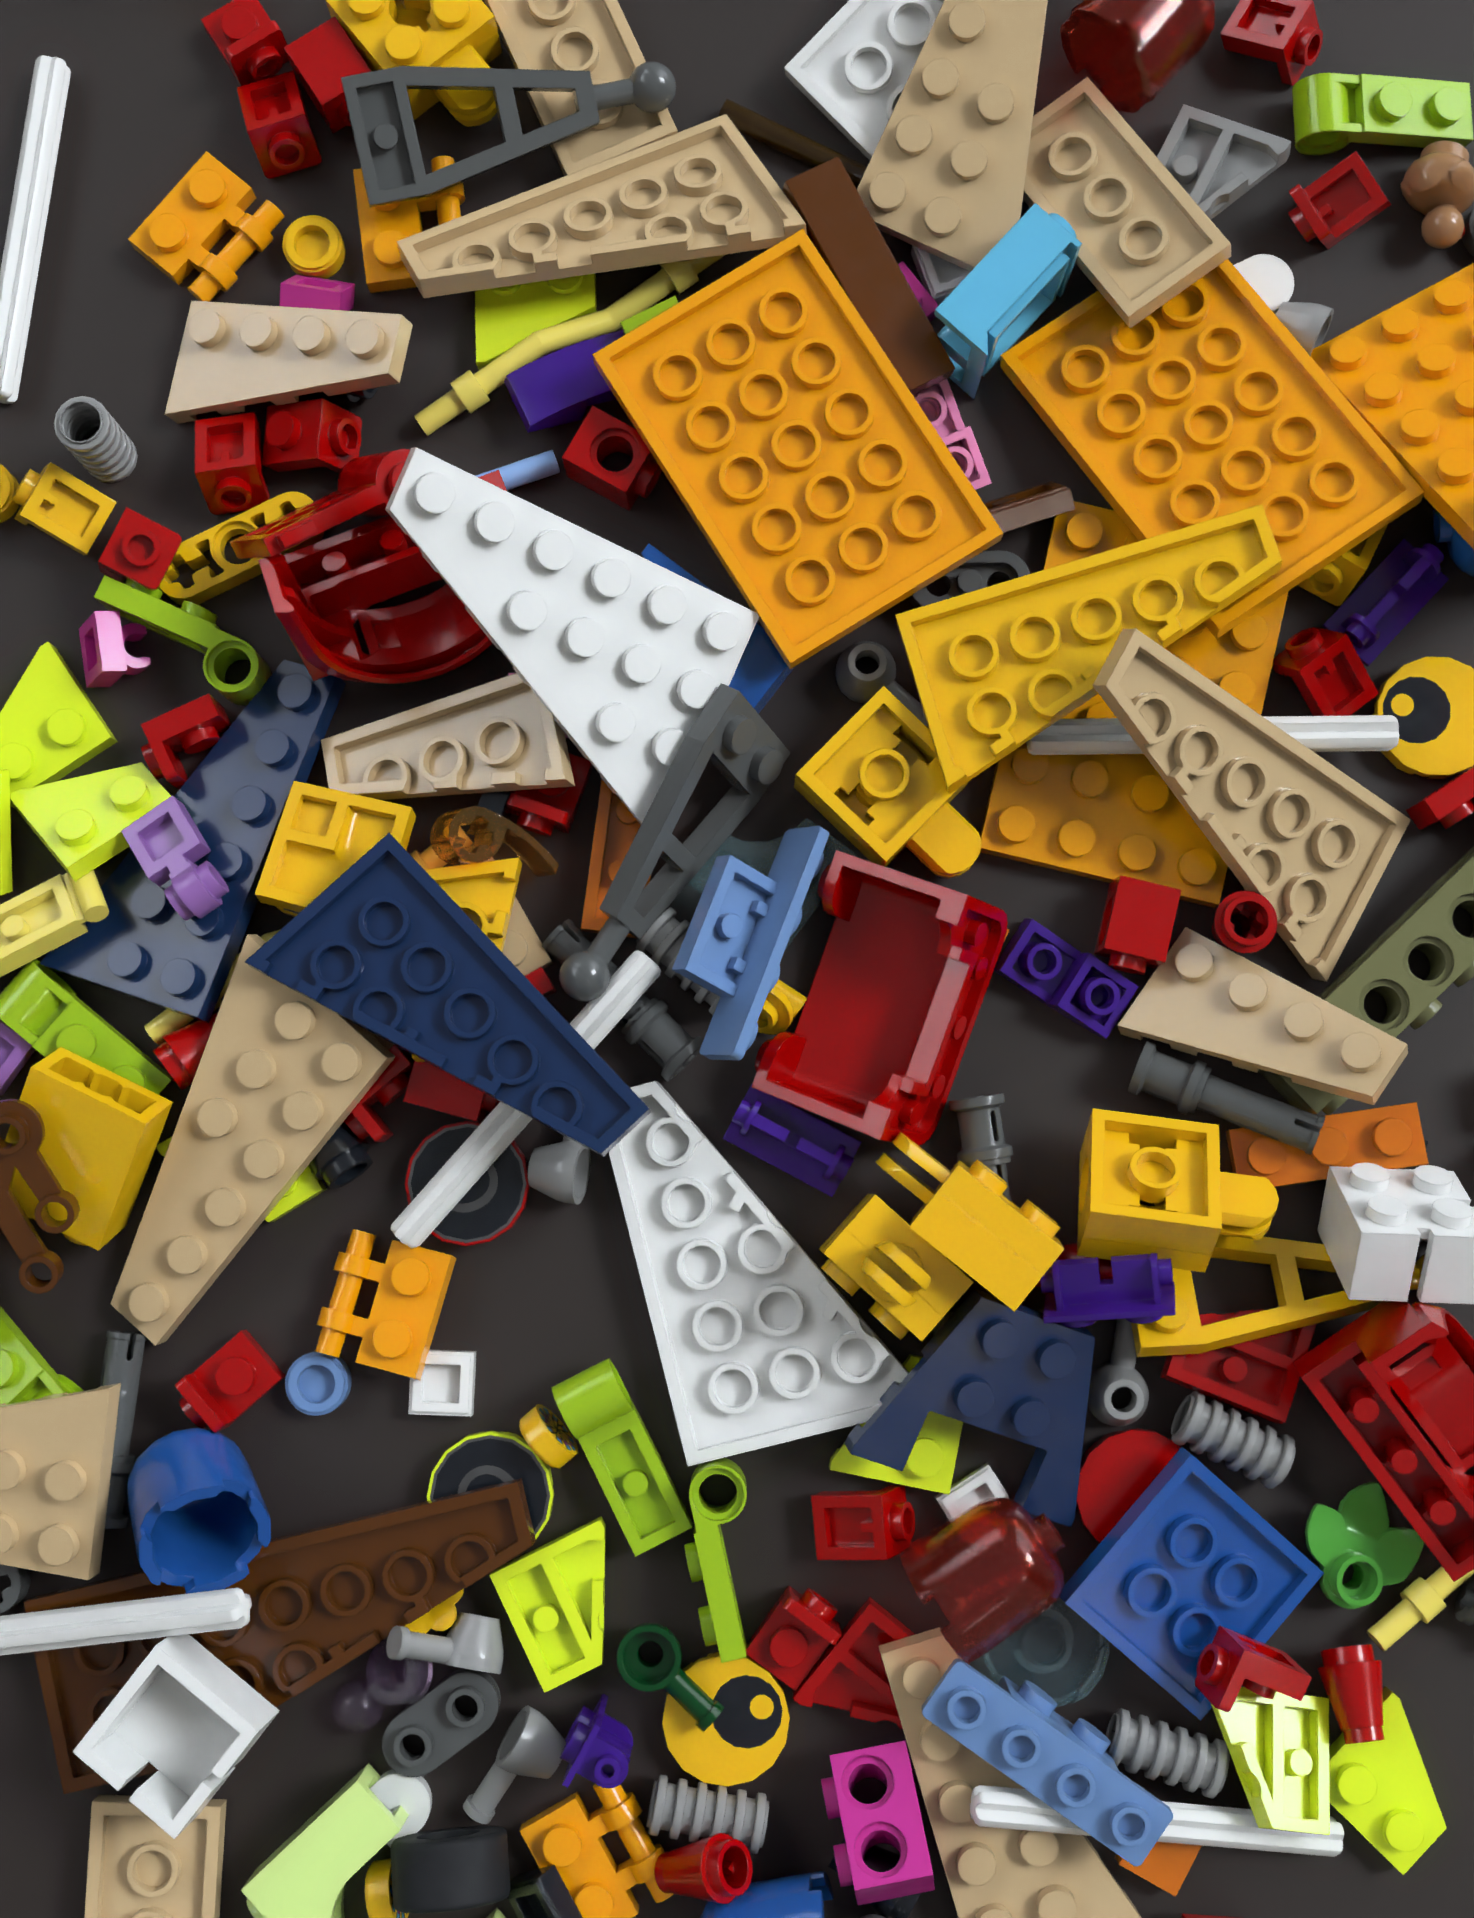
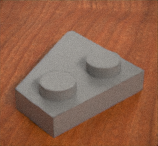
M1183 104L1157 158L1211 220L1283 165L1290 155L1291 141Z

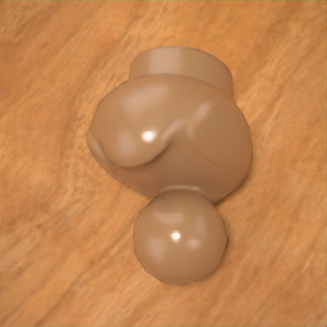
M1437 141L1426 146L1422 150L1420 158L1408 167L1400 184L1402 195L1407 203L1414 210L1426 215L1421 225V234L1424 241L1435 249L1449 248L1464 236L1465 225L1462 213L1474 201V168L1469 163V152L1463 145L1453 141Z

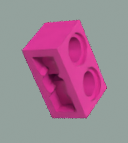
M906 1740L829 1755L833 1777L821 1779L828 1820L841 1817L846 1842L833 1845L840 1887L854 1885L858 1905L935 1890L934 1875ZM864 1778H876L887 1787L885 1795L879 1801L872 1804H864L857 1801L851 1795L852 1789L858 1781ZM879 1843L892 1845L901 1855L897 1865L886 1872L874 1871L864 1863L867 1851Z

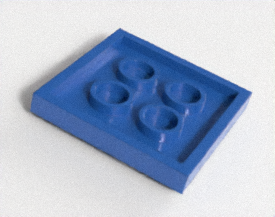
M1181 1447L1057 1595L1201 1721L1212 1706L1210 1701L1195 1686L1197 1663L1203 1649L1213 1642L1219 1626L1265 1644L1324 1572L1197 1458Z

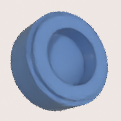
M315 1351L307 1353L294 1361L285 1379L286 1394L291 1404L300 1412L312 1416L325 1415L340 1407L347 1399L352 1386L350 1369L341 1357L337 1358Z

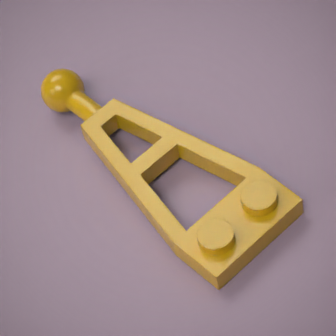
M1219 1235L1211 1258L1269 1264L1279 1307L1201 1326L1192 1273L1189 1270L1172 1268L1173 1282L1175 1283L1176 1315L1163 1316L1161 1319L1151 1323H1131L1137 1357L1200 1354L1367 1311L1382 1301L1349 1300L1345 1291L1304 1300L1298 1268L1336 1273L1324 1244L1270 1237L1255 1240ZM1425 1254L1415 1263L1410 1290H1418Z

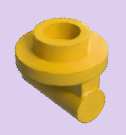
M778 979L774 988L768 993L757 1021L758 1032L776 1035L786 1031L793 1018L797 1016L803 1007L807 997Z

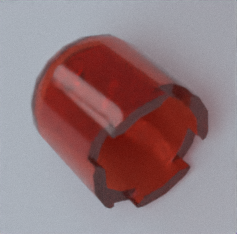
M1082 0L1072 9L1070 17L1061 25L1062 47L1074 72L1078 74L1082 69L1086 68L1091 77L1102 87L1099 89L1100 92L1116 110L1136 113L1146 103L1153 101L1202 50L1214 29L1216 19L1215 0Z
M992 1497L979 1502L912 1542L911 1546L903 1551L904 1554L900 1556V1559L921 1602L926 1604L935 1598L941 1610L950 1621L949 1625L940 1630L942 1635L955 1652L966 1663L970 1664L979 1657L989 1653L1048 1611L1059 1600L1064 1588V1570L1056 1552L1066 1545L1044 1512L1033 1518L1020 1503L1008 1498Z

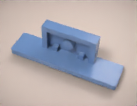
M820 826L788 829L784 833L768 877L732 855L716 857L672 968L676 973L720 996L699 1051L701 1055L710 1060H741L757 1036V1021L768 993L774 988L779 979V964L789 938L801 922V907L811 881L820 871L824 861L823 850L828 840L829 832Z
M954 1659L923 1703L921 1708L923 1716L1133 1866H1140L1172 1821L1173 1813L1168 1805L1118 1770L1114 1759L1108 1754L1109 1749L1107 1748L1111 1744L1110 1740L1086 1720L1078 1718L1073 1725L1054 1711L1057 1706L1055 1700L1034 1683L1025 1680L1020 1687L1003 1675L999 1683L996 1684L962 1659Z

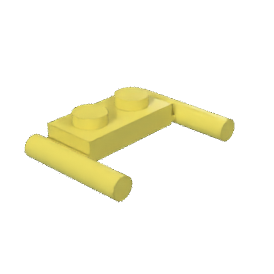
M94 870L76 882L68 873L58 874L0 904V977L87 933L86 921L99 922L108 916L109 909Z

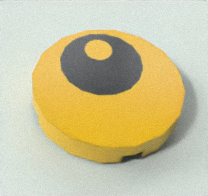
M1423 657L1400 667L1380 686L1379 694L1376 695L1377 700L1374 704V713L1372 715H1393L1399 723L1398 745L1389 751L1380 752L1397 769L1410 775L1415 773L1421 777H1429L1427 779H1445L1471 768L1474 765V669L1450 657Z
M719 1652L708 1654L707 1657L699 1658L694 1663L691 1662L682 1670L714 1702L718 1700L724 1706V1709L717 1719L702 1732L695 1725L697 1721L668 1692L666 1693L662 1726L667 1748L680 1767L703 1783L727 1787L753 1781L772 1767L786 1744L790 1720L784 1690L777 1678L748 1655L746 1658L721 1663Z

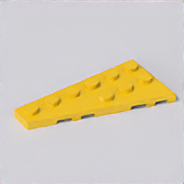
M1263 505L1253 506L896 614L899 633L948 793L951 794L1097 695L1098 692L1093 687V684L1122 629L1136 628L1163 648H1166L1280 571L1282 558Z

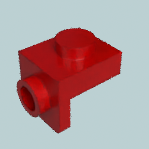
M1355 151L1303 189L1300 184H1297L1289 190L1297 206L1289 211L1288 214L1307 243L1317 236L1324 246L1330 249L1389 207L1391 203L1358 152Z
M323 398L268 406L262 465L277 472L326 467L340 474L345 464L353 458L359 457L362 441V420L359 416Z

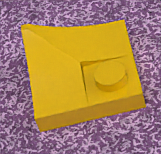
M293 781L255 891L256 897L261 903L300 913L388 833L407 850L416 820L413 808Z

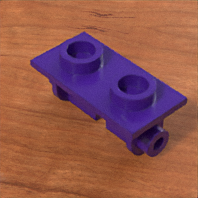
M1403 539L1322 627L1327 630L1347 634L1362 663L1368 667L1449 580L1441 572L1439 565L1444 560L1443 553L1433 544L1425 543L1421 548L1413 547Z
M751 1086L723 1137L724 1140L831 1197L835 1194L841 1180L843 1181L854 1160L853 1157L861 1144L855 1138L795 1106Z
M1157 1253L1111 1256L1113 1279L1100 1278L1098 1257L1055 1260L1052 1267L1040 1279L1042 1293H1046L1043 1314L1044 1324L1061 1323L1066 1327L1081 1328L1090 1326L1097 1322V1320L1126 1319L1131 1323L1145 1324L1155 1322L1163 1316L1176 1315L1175 1283L1173 1282L1171 1258L1158 1259Z
M602 1694L594 1711L583 1705L565 1738L566 1744L559 1758L568 1763L562 1783L567 1788L576 1773L603 1788L619 1786L628 1774L629 1757L633 1747V1735L625 1724L605 1713L608 1696Z

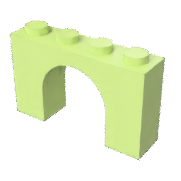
M370 1763L361 1769L255 1869L241 1889L242 1893L247 1897V1906L254 1918H345L344 1892L347 1881L402 1829L409 1816L401 1805L391 1813L369 1789L381 1777ZM496 1908L486 1918L506 1917Z

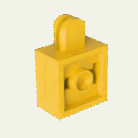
M325 0L331 18L334 16L337 18L371 71L399 66L490 68L488 63L502 53L495 16L482 0ZM407 89L414 120L439 101L443 103L457 121L467 127L480 126L490 121L497 113L493 91Z
M885 686L795 775L794 788L870 862L887 867L907 847L936 876L949 879L958 877L968 871L980 854L982 841L979 832L949 804L967 786L968 782L951 794L948 793L929 729Z
M1092 1108L1080 1151L1077 1256L1111 1260V1256L1157 1253L1158 1259L1171 1258L1172 1268L1205 1273L1219 1235L1259 1240L1267 1233L1279 1202L1276 1188L1265 1177L1220 1172L1219 1125ZM1140 1200L1148 1203H1154L1156 1206H1147L1140 1204Z
M899 1132L892 1143L940 1182L939 1186L933 1190L885 1152L876 1161L885 1172L924 1202V1205L912 1218L909 1228L1015 1312L1063 1252L1064 1247L1055 1236L1061 1227L1057 1225L1058 1223L1030 1200L1027 1199L1022 1207L1019 1208L1005 1197L1003 1192L1008 1187L1007 1182L978 1159L970 1168L958 1160L954 1167L949 1170L910 1138Z
M867 1193L819 1248L829 1258L821 1269L851 1296L860 1287L876 1300L868 1311L900 1340L910 1331L920 1341H923L974 1282L942 1253L910 1229V1225L876 1194Z

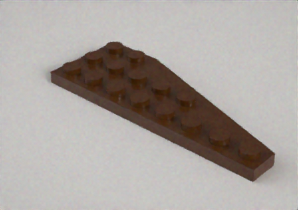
M522 1478L273 1538L268 1547L264 1548L262 1545L260 1552L247 1564L250 1573L244 1579L225 1588H240L244 1594L250 1595L252 1607L250 1609L249 1623L240 1629L189 1635L272 1705L278 1707L379 1644L389 1636L394 1626H405L412 1623L449 1597L472 1585L532 1547L536 1539ZM142 1570L35 1596L23 1603L27 1613L186 1594L184 1587L167 1585L162 1581L157 1586L150 1582ZM166 1637L34 1652L63 1794L109 1784L77 1757L73 1750L155 1645ZM148 1763L135 1777L155 1773L158 1770Z

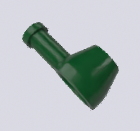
M644 1623L633 1627L625 1634L617 1651V1666L623 1679L630 1686L640 1691L666 1690L697 1721L695 1725L702 1732L705 1731L721 1714L724 1706L718 1700L714 1702L680 1668L682 1653L675 1635L666 1627L655 1623ZM653 1641L658 1643L662 1648L663 1656L656 1662L644 1660L639 1652V1647L644 1642Z

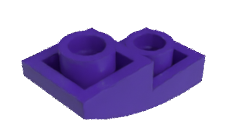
M623 330L567 346L506 375L504 383L528 433L582 420L587 406L616 400V397L594 365L592 354L624 336Z
M1030 918L1023 919L994 968L996 973L1026 993L1104 1039H1107L1138 989L1136 984L1091 953L1080 952Z

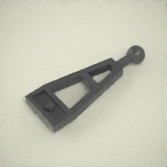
M655 61L645 62L636 67L629 79L597 85L592 84L590 71L399 66L341 77V84L370 208L431 196L597 126L600 123L599 110L635 104L642 111L657 113L665 110L672 103L676 94L674 75L668 67ZM407 89L493 91L504 143L426 175ZM514 91L573 92L577 113L523 134Z
M721 683L687 733L599 908L609 918L587 951H580L570 955L561 966L559 974L560 984L564 992L572 999L583 1002L592 1001L606 991L610 981L608 964L627 935L631 934L639 939L642 938L657 918L668 908L757 805L769 785L781 773L783 764L791 753L740 691ZM710 760L732 787L682 844L672 832ZM659 857H661L666 862L665 865L645 887Z

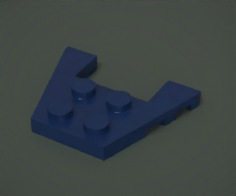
M974 1289L921 1350L924 1355L923 1358L901 1383L893 1382L881 1396L880 1401L882 1405L863 1427L857 1424L849 1433L844 1444L852 1455L903 1471L927 1414L933 1411L1035 1446L1037 1448L1013 1500L1023 1512L1071 1527L1075 1519L1095 1337L1083 1327L1070 1328L1061 1323L1044 1324V1313L1022 1305L1014 1312L994 1295Z

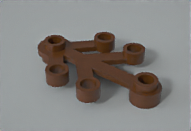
M5 1099L0 1101V1124L7 1123L13 1125L19 1133V1140L17 1143H8L0 1136V1228L22 1262L19 1269L21 1284L32 1293L42 1294L53 1289L64 1273V1265L56 1253L46 1248L11 1191L16 1168L39 1200L34 1215L37 1224L44 1231L54 1234L66 1231L78 1218L80 1206L73 1194L63 1190L39 1151L45 1137V1126L38 1111L24 1101ZM57 1202L62 1204L67 1210V1219L63 1221L53 1219L47 1211L48 1203ZM43 1263L47 1265L51 1270V1279L40 1280L36 1278L32 1272V1264Z

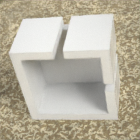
M1357 1163L1352 1167L1329 1166L1317 1231L1349 1300L1407 1302L1419 1242L1428 1241L1417 1290L1419 1301L1422 1303L1474 1304V1207L1470 1206L1471 1199L1454 1171H1447L1444 1168L1432 1165H1422L1415 1169H1386L1373 1163Z
M189 1634L169 1636L155 1645L76 1746L73 1753L117 1791L139 1774L148 1763L153 1765L158 1771L136 1789L129 1798V1801L175 1839L202 1812L233 1772L234 1766L244 1758L280 1710Z

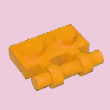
M206 151L128 240L138 253L177 285H180L194 268L201 274L188 287V290L198 301L210 302L220 290L227 292L238 280L237 270L255 250L263 252L272 242L273 236L271 232L283 220L284 214L269 200H265L253 215L245 213L246 209L256 199L252 187ZM229 229L235 233L217 256L209 252Z
M446 155L433 158L431 160L432 172L455 163L454 158ZM361 168L353 169L366 284L370 293L417 287L401 260L397 241L423 231L420 212L437 210L438 225L461 217L460 205L465 202L463 182L428 197L370 208Z
M352 1229L346 1252L338 1253L333 1269L339 1272L329 1307L321 1308L316 1324L321 1326L322 1330L315 1352L339 1358L346 1334L362 1338L356 1363L421 1380L426 1357L430 1350L456 1258L449 1254L419 1246L410 1248L400 1241L392 1240L385 1264L369 1260L376 1235ZM363 1279L379 1283L368 1319L352 1315Z
M594 1784L593 1788L603 1806L590 1814L578 1792H575L521 1824L519 1831L538 1867L543 1868L555 1865L583 1918H632L638 1915L639 1904L630 1889L636 1884L645 1883L656 1903L663 1902L673 1895V1893L667 1894L659 1889L654 1875L657 1858L665 1851L661 1844L654 1845L638 1817L642 1812L638 1801L632 1792L625 1793L621 1784L614 1788H603ZM615 1830L618 1832L631 1858L619 1865L615 1862L602 1838L604 1834Z

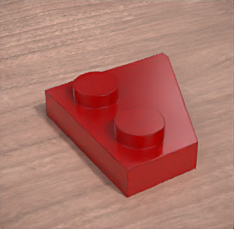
M1264 1309L1225 1314H1199L1201 1326L1264 1311ZM1316 1324L1200 1354L1167 1355L1160 1377L1191 1390L1199 1391L1206 1396L1273 1423H1286L1300 1378L1293 1362L1308 1352Z
M869 1597L842 1630V1636L835 1646L831 1644L798 1689L796 1691L793 1690V1700L799 1705L811 1708L812 1704L816 1703L850 1711V1717L874 1723L882 1720L891 1721L900 1729H903L878 1646L915 1635V1633Z

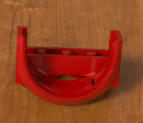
M499 470L478 477L507 491ZM390 515L285 555L278 553L272 557L258 560L274 612L284 626L313 681L329 675L344 680L364 683L393 684L420 681L460 667L493 644L466 611L465 605L448 584L429 595L405 604L366 610L373 604L386 601L394 596L443 579L438 572L433 570L422 556L420 549L408 535H405ZM357 618L370 654L362 652L354 628Z
M1382 1301L1293 1363L1302 1380L1455 1582L1474 1569V1475L1464 1474L1469 1468L1474 1466V1339L1445 1308L1420 1302H1414L1410 1305L1408 1301ZM1391 1387L1398 1395V1397L1401 1399V1401L1405 1404V1406L1408 1408V1410L1411 1412V1414L1414 1416V1418L1417 1420V1422L1420 1424V1426L1423 1428L1425 1433L1428 1435V1437L1440 1451V1453L1451 1466V1468L1444 1464V1462L1441 1460V1458L1438 1456V1454L1435 1452V1450L1432 1448V1446L1429 1444V1442L1426 1440V1438L1423 1436V1434L1420 1432V1430L1417 1428V1426L1414 1424V1422L1411 1420V1418L1408 1416V1414L1405 1412V1410L1393 1396Z

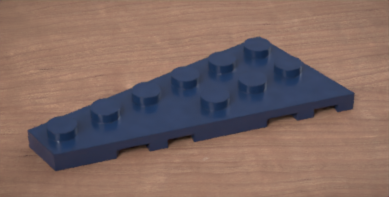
M284 659L265 682L262 689L253 697L175 794L174 797L184 804L211 849V852L194 864L199 866L205 861L210 862L223 877L229 888V892L221 897L222 905L202 919L193 916L188 921L184 920L169 903L164 893V890L172 885L171 879L160 887L149 880L131 849L101 887L109 909L108 916L99 922L86 921L87 933L50 951L40 964L53 971L209 1023L259 899L256 897L255 891L293 781L307 782L322 745L321 740L326 735L346 683L341 678L331 675L313 681L305 665Z
M390 833L382 838L245 961L251 968L603 1157L651 1113L647 1105Z

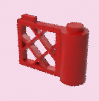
M398 449L353 458L344 465L339 474L337 491L230 541L237 558L272 557L357 515L365 517L389 515L385 508L410 450Z

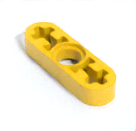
M285 492L183 541L159 586L160 589L173 602L182 605L184 600L198 605L262 574L258 560L265 557L252 558L243 564L230 563L226 560L224 554L227 542L236 535L247 534L257 529V526L263 523L268 524L290 511L297 510L314 501L300 492ZM324 532L280 553L285 555L321 541ZM209 549L214 561L223 570V573L217 576L209 566L192 574L195 584L190 588L185 589L179 582L172 583V581L179 577L177 567L181 564L187 563L193 570L209 564L210 562L203 555Z

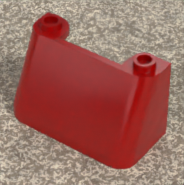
M836 850L832 863L824 869L818 884V894L822 898L824 911L836 918L795 1033L780 1032L773 1039L766 1040L760 1047L755 1060L756 1075L751 1087L876 1139L892 1142L901 1132L917 1145H922L935 1131L944 1110L1005 940L1008 924L1007 914L1003 909L970 895Z

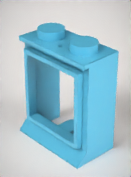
M1036 203L945 298L934 312V315L945 324L937 336L955 367L953 374L949 378L973 399H975L981 376L984 377L1000 360V355L1009 350L1055 301L1056 296L1061 297L1064 293L1082 245L1076 238V233L1072 226L1063 217L1055 213L1048 214Z

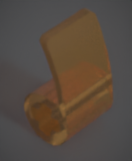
M471 806L445 812L436 819L431 829L430 840L432 848L436 855L448 864L464 865L487 861L498 852L502 842H504L528 865L537 877L556 875L559 867L552 855L529 833L509 819L484 807ZM470 825L467 834L475 836L473 846L463 847L466 839L458 837L459 826Z

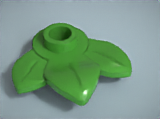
M1368 1482L1349 1491L1341 1500L1337 1511L1324 1504H1315L1306 1523L1305 1537L1308 1551L1320 1564L1319 1569L1324 1572L1319 1579L1320 1587L1324 1595L1331 1602L1346 1609L1366 1606L1376 1600L1383 1586L1398 1584L1404 1581L1415 1567L1424 1546V1541L1415 1529L1389 1527L1385 1497L1381 1486L1376 1482ZM1352 1564L1354 1569L1353 1577L1348 1583L1342 1584L1343 1574Z

